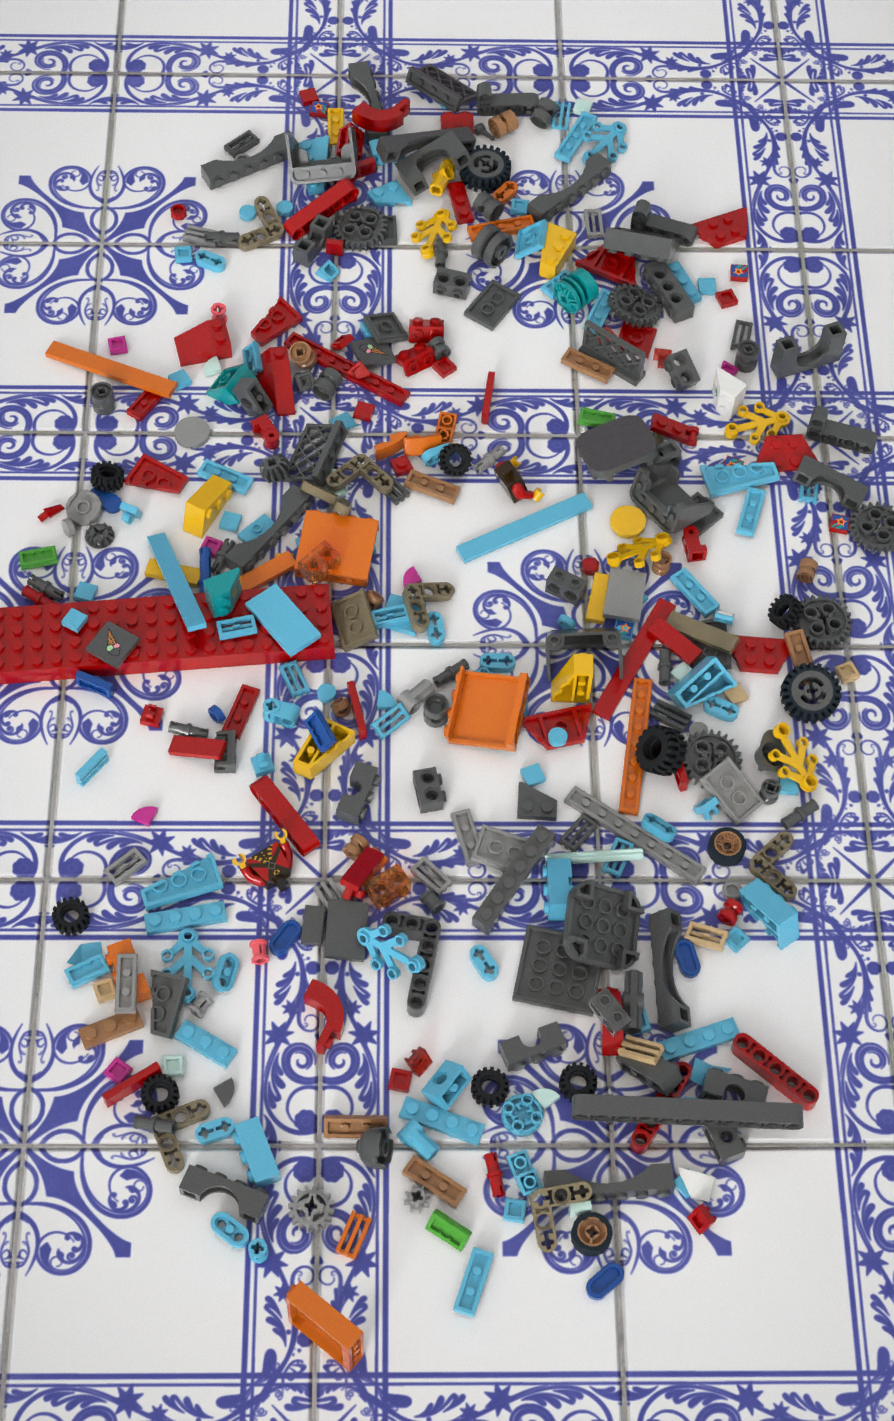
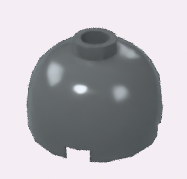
M371 1127L357 1141L356 1152L359 1153L361 1161L367 1167L386 1170L388 1168L385 1166L386 1163H391L393 1139H389L388 1133L392 1134L389 1127Z

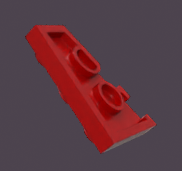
M280 296L275 306L269 309L266 317L262 318L251 331V337L263 347L302 322V316Z
M144 453L124 480L125 485L180 494L189 482V478L186 475Z

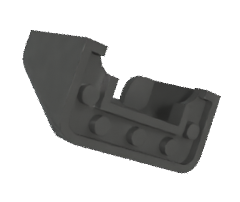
M672 462L652 464L649 467L647 465L639 466L630 488V497L664 532L669 534L677 533L711 513L715 503L710 498L701 497L698 502H695L677 484L680 472Z

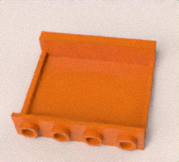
M306 510L294 566L295 577L368 587L377 531L379 532V520L358 518L354 515L344 516L334 512L323 513L319 510Z
M461 666L460 671L456 674V689L452 691V707L448 709V725L444 727V736L448 743L516 752L531 682L528 673H520L519 677L466 671L464 666Z

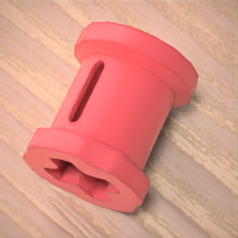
M222 303L213 304L211 307L212 319H218L219 316L221 318L224 317L226 323V306Z
M255 939L250 941L249 946L253 953L252 964L263 965L268 963L270 959L266 952L267 940Z

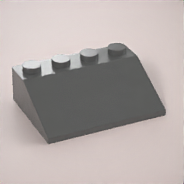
M606 227L603 248L608 249L607 252L617 254L618 251H622L626 256L634 257V254H638L642 259L650 260V257H655L657 261L667 263V260L673 259L683 238L622 227Z

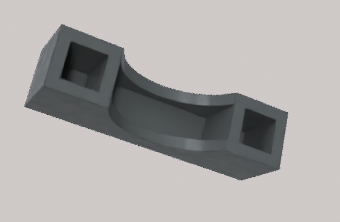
M807 455L802 459L792 478L793 481L806 488L814 484H824L831 487L838 494L840 505L853 512H856L857 507H860L869 490V487Z
M189 1164L179 1186L181 1195L201 1202L212 1193H226L232 1196L238 1203L239 1216L260 1225L270 1202L269 1194L264 1189L259 1187L253 1189L241 1180L232 1181L220 1172L214 1174L207 1171L208 1169L202 1165L196 1164V1166Z

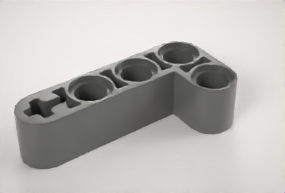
M481 82L477 85L476 104L477 113L480 116H496L509 109L516 116L531 115L539 102V96L536 93L492 94L490 83Z
M644 199L637 201L631 218V229L683 238L681 246L691 247L698 232L696 226L651 214L650 202Z
M823 406L813 408L806 436L809 439L863 454L874 452L878 438L875 432L827 419L829 411Z

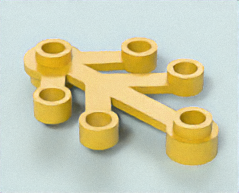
M439 209L431 219L416 222L415 225L419 232L411 234L412 242L418 243L423 238L429 236L426 244H423L420 249L423 259H430L435 255L433 244L438 234L444 243H450L453 240L451 233L446 232L441 227L442 224H445L450 232L458 228L456 221L450 220L449 210Z
M763 402L755 403L754 412L757 414L762 413L770 418L765 419L748 411L747 406L741 405L738 407L737 415L753 422L739 425L729 423L725 426L724 435L729 439H734L738 436V432L757 428L755 433H752L749 437L750 444L757 445L767 426L774 424L772 429L767 431L766 436H770L769 434L776 436L780 428H784L790 423L791 417L787 412H774L765 408Z
M662 532L656 534L655 538L636 537L633 539V544L617 545L618 552H611L606 555L607 564L611 568H616L621 565L623 560L638 555L633 560L634 567L642 568L645 566L644 559L650 549L655 548L654 551L650 552L651 561H660L662 559L661 551L672 543V537H670L669 533Z
M780 722L774 726L773 735L781 740L789 756L782 754L778 749H773L768 753V758L772 762H783L795 768L798 772L797 774L790 771L787 766H783L777 770L779 778H789L798 782L803 791L813 792L818 785V780L814 775L818 758L815 754L805 757L806 748L809 746V741L806 737L796 740V747L798 748L796 753L788 738L791 732L788 724ZM804 758H805V763H806V765H807V770H805V768H804V766H803Z

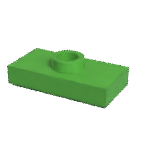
M581 407L578 424L595 428L615 420L616 414Z
M55 545L18 552L21 570L58 564Z
M437 1208L433 1211L425 1229L460 1252L465 1248L472 1234V1231Z

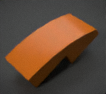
M440 411L435 434L439 433L442 435V444H452L458 414Z
M407 431L389 435V442H381L374 445L376 461L388 458L404 448L403 438L407 437Z
M436 433L422 437L418 434L403 438L404 455H422L426 450L442 445V435Z

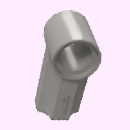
M424 679L410 691L408 689L404 690L398 696L396 702H401L407 712L412 715L418 711L428 695L436 692V689L429 680Z

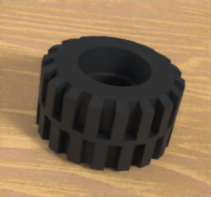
M658 724L649 726L647 730L642 732V736L638 738L639 742L636 743L637 751H635V756H637V763H640L639 767L646 772L661 776H671L672 773L678 772V768L681 769L683 766L682 762H685V754H687V742L684 741V735L679 730Z

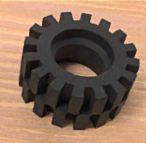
M453 443L444 446V449L440 450L441 455H438V459H440L438 465H441L440 469L444 470L445 474L459 476L469 471L468 468L472 466L470 462L473 461V458L470 457L472 453L468 451V447H464L463 444ZM452 453H458L461 456V463L457 467L452 466L449 462V457Z
M102 461V464L100 462L96 463V465L94 464L91 469L90 482L92 487H95L97 491L100 489L102 493L104 491H107L106 493L119 491L123 487L124 469L120 465L117 466L115 462L111 464V461H108V463Z
M791 594L779 595L780 599L775 598V603L770 604L772 608L768 609L770 612L768 617L778 628L790 630V626L794 628V624L800 622L798 619H802L801 613H804L802 609L804 606Z
M69 897L68 901H66V898H63L62 903L58 901L56 903L57 907L54 906V912H52V919L56 930H59L62 935L65 932L66 936H70V933L73 936H76V932H79V934L83 933L82 929L86 930L88 928L87 924L90 923V914L83 900L80 902V899L77 897L75 900H73V897ZM69 911H76L79 914L78 919L74 922L64 921L63 916Z
M576 1062L572 1063V1066L567 1065L566 1069L562 1070L559 1080L561 1094L564 1093V1098H570L569 1102H572V1096L575 1094H595L598 1081L597 1075H594V1069L590 1070L588 1064L586 1067L583 1066L582 1062L579 1065ZM575 1076H581L585 1079L586 1086L580 1090L574 1089L570 1084V1080Z
M484 1067L483 1071L479 1069L477 1075L474 1074L471 1081V1093L473 1100L476 1099L478 1105L482 1103V1107L485 1108L486 1105H489V1108H493V1105L498 1107L500 1102L503 1103L505 1098H507L509 1081L504 1072L500 1073V1069L497 1068L495 1071L494 1067H490V1070ZM486 1081H494L498 1086V1090L494 1094H487L482 1090V1084Z
M154 1074L155 1078L153 1079L151 1076L148 1077V1082L144 1081V1087H141L140 1090L143 1106H145L147 1111L150 1110L153 1115L174 1109L175 1105L179 1103L180 1095L175 1080H172V1077L168 1076L167 1078L165 1074H162L161 1077L158 1074ZM155 1089H166L168 1091L167 1098L164 1101H155L152 1098V1093Z

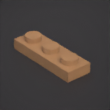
M571 347L567 349L561 358L562 364L605 384L609 382L615 373L614 367Z
M413 469L410 470L404 481V487L453 505L461 492L460 486Z
M803 628L784 633L783 636L793 667L797 665L799 667L802 663L808 665L809 662H813ZM804 682L800 684V687L805 686L807 683L811 685L812 682Z
M136 1007V1014H116L78 1029V1033L85 1050L144 1028V1024Z
M324 1115V1138H360L371 1127H388V1116Z
M416 1155L412 1156L402 1171V1175L420 1187L424 1186L426 1191L454 1209L457 1208L467 1193L466 1188Z

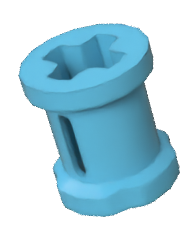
M255 1238L249 1243L250 1259L258 1264L265 1262L269 1253L265 1241L261 1238ZM258 1248H262V1251H259V1254H255V1251H257Z

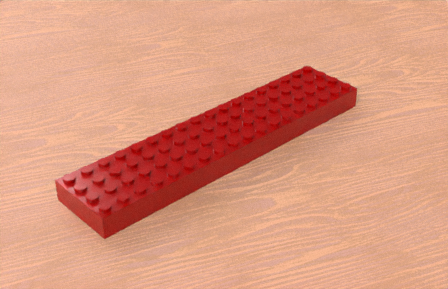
M329 583L279 587L321 633L320 639L292 657L285 652L255 617L257 634L220 641L216 621L252 615L245 606V603L268 588L242 590L233 611L226 616L214 618L206 602L205 593H193L206 621L207 628L188 632L172 595L0 608V684L76 679L75 675L78 670L92 676L104 677L287 663L294 660L300 662L335 659ZM71 608L88 616L87 622L78 633L61 624V621ZM107 621L140 639L138 645L118 669L86 652L88 644Z

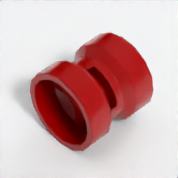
M727 898L723 904L724 908L718 912L717 918L725 925L734 926L737 922V916L741 915L744 907L737 900Z

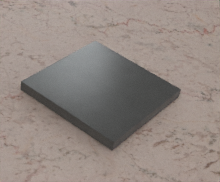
M527 925L512 1001L593 1017V1011L589 1007L588 1002L590 998L597 994L602 968L571 959L563 946V931Z

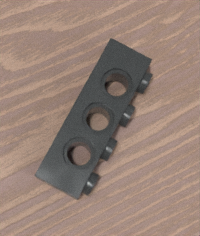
M657 260L644 264L642 277L649 284L652 293L660 300L659 303L665 308L668 317L674 323L692 318L695 305L668 265Z

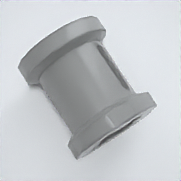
M199 991L198 997L192 1004L187 1005V1009L197 1018H201L203 1016L202 1013L209 1005H213L214 1001L207 993Z

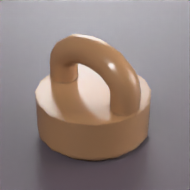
M368 590L366 593L368 601L374 604V606L370 604L371 610H376L381 606L384 598L378 592Z
M347 697L338 698L330 705L332 711L339 718L345 717L351 710Z

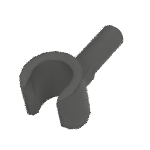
M483 123L474 126V133L476 135L483 133L492 141L495 140V137L486 131Z

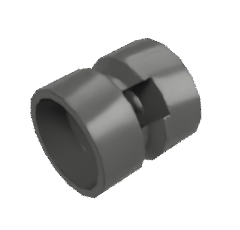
M540 98L530 116V121L541 129H547L552 122V118L555 117L559 110L558 105L549 98Z
M482 191L475 198L472 208L491 222L496 221L501 216L504 204L488 192Z
M743 340L738 344L734 362L735 367L739 368L738 371L749 373L755 370L760 352V347L755 341Z
M326 367L311 386V390L317 398L329 401L335 394L336 389L342 384L343 377L337 370Z
M107 382L95 383L90 389L93 410L99 415H109L116 408L113 387Z
M432 693L424 700L423 718L430 727H442L448 720L449 703L444 695Z

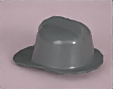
M773 729L764 733L760 746L755 751L754 759L759 771L777 772L779 768L783 767V762H772L768 758V753L773 749H778L785 755L787 752L781 740L774 737Z

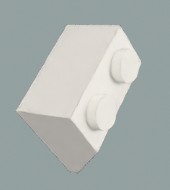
M720 367L716 369L712 388L716 411L722 416L731 419L737 413L738 407L743 405L747 384Z

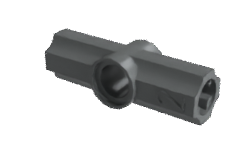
M633 969L625 971L624 992L622 995V1008L632 1019L631 1024L623 1030L628 1034L641 1033L642 1012L644 1009V993H642L643 972Z

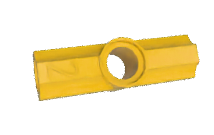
M443 159L438 170L432 174L433 180L429 186V192L438 197L443 195L448 182L454 179L456 167L447 159Z

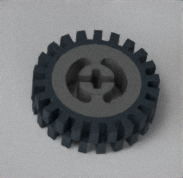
M477 145L476 150L471 147L468 153L473 163L464 167L459 172L460 179L464 185L468 184L470 190L474 187V192L481 189V192L487 190L490 194L492 189L495 191L503 183L509 181L512 165L509 156H505V151L500 152L498 147L493 150L494 146L490 145L489 149L487 145H483V148Z
M809 662L808 665L802 663L799 667L797 665L793 670H790L785 677L780 691V696H782L781 703L785 705L784 709L790 712L789 715L791 717L793 715L797 717V721L804 720L803 723L807 724L809 721H812V724L817 721L822 722L825 718H829L839 705V700L842 696L840 693L842 688L838 685L840 681L838 678L835 679L833 671L831 673L828 671L830 668L827 666L822 668V664L819 663L817 666L814 665V662ZM804 682H812L810 686L807 683L803 690L798 688ZM819 696L823 697L820 703L809 704L811 700L814 703Z

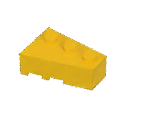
M548 222L545 246L541 253L539 276L550 280L560 273L576 247L577 233Z
M213 474L186 501L183 531L202 539L227 501L231 499L233 494L231 490L232 482Z
M579 653L572 655L551 682V702L589 703L593 679V654Z
M325 718L337 741L323 753L319 751L311 734H309L293 760L294 772L312 780L355 743L354 730Z

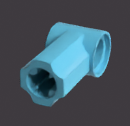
M411 1119L397 1133V1137L405 1146L412 1147L427 1162L432 1160L440 1150V1147L425 1134L423 1127L414 1119Z

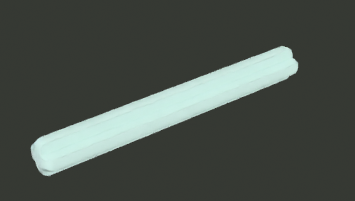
M642 848L551 853L545 855V863L547 858H571V864L642 860L644 853Z

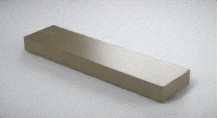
M673 610L666 620L683 636L730 655L740 641V638L736 635Z

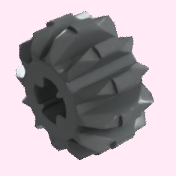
M274 453L273 456L262 459V463L259 465L260 474L268 483L274 482L276 484L277 481L288 478V474L291 472L290 463L282 454L276 455Z

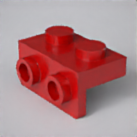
M462 111L460 114L444 112L440 115L441 130L469 126L474 135L473 113L469 114L468 111Z
M421 317L409 319L410 343H429L431 339L437 336H441L444 339V320L440 318L426 320Z
M417 343L414 347L402 350L398 355H395V363L403 367L407 377L432 366L436 362L433 348L425 343Z

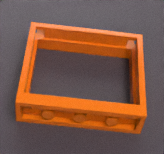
M301 1280L297 1285L293 1284L286 1294L289 1322L347 1371L351 1372L364 1356V1332Z

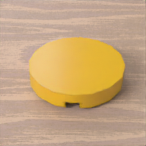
M620 506L611 514V530L615 531L621 538H636L645 530V514L635 506Z

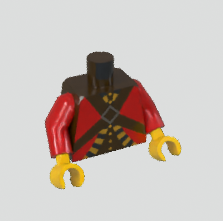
M514 456L511 460L498 462L495 465L494 473L496 480L514 504L521 499H534L539 502L545 495L541 493L542 490L538 487L534 492L527 490L523 478L516 470L522 464L516 460L517 456Z
M282 828L283 837L281 838L278 837L277 831L274 832V837L280 841L279 844L276 841L247 860L245 855L240 853L238 854L241 858L240 863L235 858L232 859V863L235 866H240L239 870L247 882L259 887L263 886L267 890L277 886L281 892L286 891L290 887L287 878L291 876L290 869L293 867V853L289 842L285 840L287 837L285 829Z

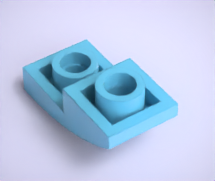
M526 1149L505 1157L523 1197L531 1194L533 1190L543 1187Z

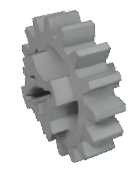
M306 1185L303 1192L297 1189V1197L291 1196L293 1203H288V1209L291 1210L288 1212V1216L293 1218L291 1220L292 1225L298 1223L299 1231L305 1227L307 1233L311 1229L318 1233V1227L321 1226L323 1229H326L325 1222H332V1218L329 1215L335 1214V1210L332 1209L334 1201H329L331 1198L330 1193L324 1195L323 1187L317 1191L316 1185H313L312 1190H309ZM317 1197L320 1198L324 1202V1204L319 1203ZM313 1202L314 1209L312 1210L311 1215L309 1216L308 1210L310 1209V1206H312ZM298 1213L305 1217V1221L299 1217Z

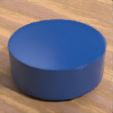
M212 705L208 709L210 717L216 723L221 724L226 720L224 713L218 706Z

